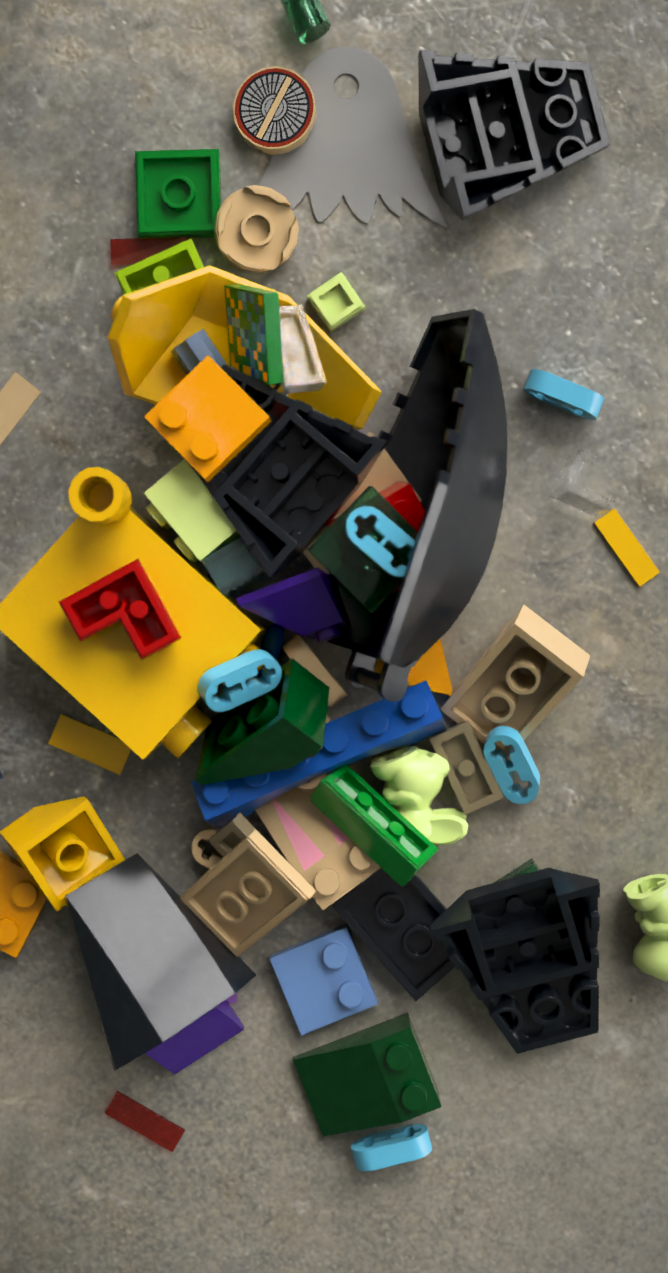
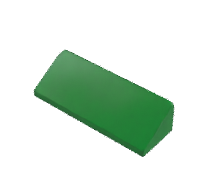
M348 765L337 768L323 778L310 797L311 803L402 887L439 850Z

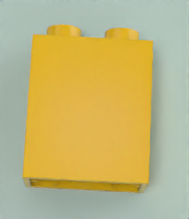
M130 507L129 513L124 519L114 525L101 526L79 516L0 603V630L142 760L156 752L161 745L177 759L185 753L212 723V720L197 707L203 700L198 693L199 679L209 669L249 651L259 649L254 643L266 631L259 622L240 607L237 602L132 507ZM139 559L182 639L145 659L139 657L120 621L84 641H79L59 601L130 562ZM264 665L257 667L258 672Z

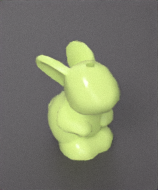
M406 746L383 753L370 761L372 773L378 779L386 781L383 785V798L434 845L444 846L454 844L464 838L468 831V823L466 821L467 815H465L462 809L440 808L432 810L429 807L432 800L440 792L444 778L450 770L448 761L436 753L418 749L417 746Z
M655 874L631 881L624 887L623 892L629 904L637 910L634 914L635 920L640 924L642 932L645 933L634 948L633 963L640 972L663 982H668V875Z

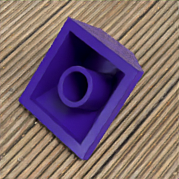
M318 567L236 598L240 607L304 637L316 638L318 643L341 636L340 629L351 625L335 578Z

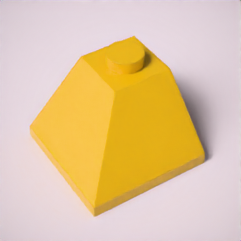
M85 796L33 807L0 831V835L19 863L56 912L66 905L65 895L125 861L122 853Z

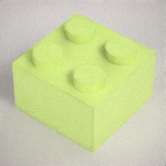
M185 459L144 492L151 501L146 507L148 512L161 527H165L167 530L173 528L179 536L174 540V543L193 562L200 560L209 565L242 538L197 473Z

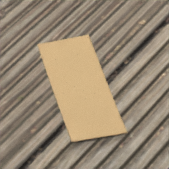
M16 372L0 391V445L41 393V391Z

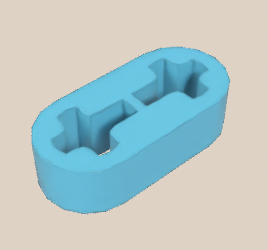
M538 369L530 370L523 387V392L530 397L588 420H597L605 400L603 396L588 388Z
M363 506L355 509L345 521L344 530L348 540L389 575L404 577L407 567L405 565H399L396 568L392 567L390 562L393 560V555L383 546L387 541L397 549L406 545L410 549L407 555L408 559H410L415 540L376 508ZM371 516L376 520L373 529L383 537L379 543L369 535L364 536L362 539L355 535L358 530L357 524L354 523L356 517L365 520Z
M261 649L252 650L206 671L199 679L198 693L210 709L224 712L273 690L280 682L282 669L279 663L267 651ZM264 665L262 676L255 678L258 673L257 667ZM224 683L225 685L222 687L223 693L216 696L217 685Z
M499 726L492 729L486 737L483 752L502 793L513 803L526 804L533 801L538 795L541 778L522 736L517 730L508 726ZM497 741H502L505 746L511 745L510 760H508L502 749L495 750ZM515 770L522 781L529 780L527 788L523 789L520 784L513 785Z
M412 1124L361 1137L351 1144V1151L357 1170L373 1171L423 1158L432 1151V1144L426 1125Z

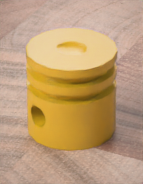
M101 467L87 468L79 472L71 481L68 490L69 502L73 511L82 519L101 526L114 525L122 521L129 513L132 504L128 485L120 477Z

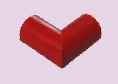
M139 559L130 562L59 601L79 641H84L120 621L139 657L145 659L182 639Z

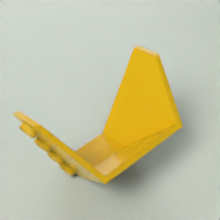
M209 265L121 296L112 309L111 319L113 323L107 338L124 394L154 405L160 402L187 376L174 358L171 350L202 329H204L230 367L224 285L242 284L271 291L275 290ZM278 292L284 381L277 392L294 400L298 399L333 419L338 418L352 425L356 430L363 429L382 391L288 295Z

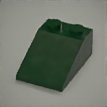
M292 658L281 667L282 676L280 682L273 690L235 708L220 712L211 719L212 723L205 732L195 781L200 785L289 769L307 757H314L321 750L325 741L324 731L328 713L327 706L330 687Z
M408 1012L293 1057V1062L322 1136L402 1123L442 1107L437 1085Z

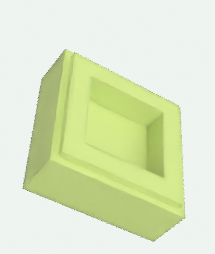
M342 272L307 295L308 301L330 333L365 310V305Z

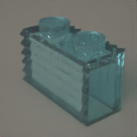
M242 537L237 538L202 560L220 592L235 597L236 592L242 593L243 587L249 588L250 583L256 584L257 579L263 580L264 574L268 575Z

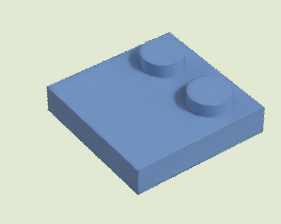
M347 923L270 954V961L301 1035L378 1005L377 996Z

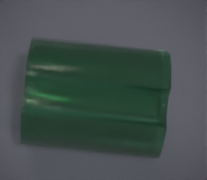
M280 0L300 43H311L329 31L331 23L320 0Z

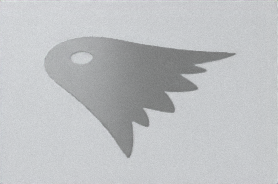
M350 46L335 47L324 51L314 58L304 69L301 76L306 79L315 96L317 111L315 125L313 124L309 137L303 145L289 153L272 155L258 186L269 187L281 195H285V198L291 205V209H294L308 192L317 222L325 220L337 207L342 196H344L352 212L360 221L366 224L373 214L377 196L380 194L388 208L398 216L401 215L402 198H404L424 216L443 227H447L445 219L434 201L420 170L405 124L399 94L386 66L372 53ZM342 74L353 75L359 83L358 92L351 98H342L334 90L335 80Z

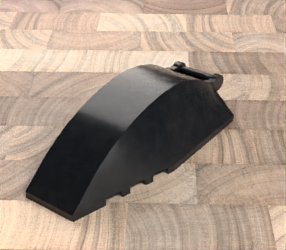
M476 309L431 317L409 366L418 370L407 396L398 392L392 404L401 408L390 433L381 430L377 437L387 442L384 449L422 501L420 503L425 510L400 589L375 603L365 596L351 569L347 571L341 564L329 574L335 578L351 625L340 629L341 636L326 642L352 650L345 671V679L349 685L356 688L368 687L376 690L380 697L391 702H396L405 695L408 687L407 679L411 668L451 628L470 602L486 570L497 536L507 475V418L503 388L494 348L484 313ZM376 659L384 661L381 674L374 670Z

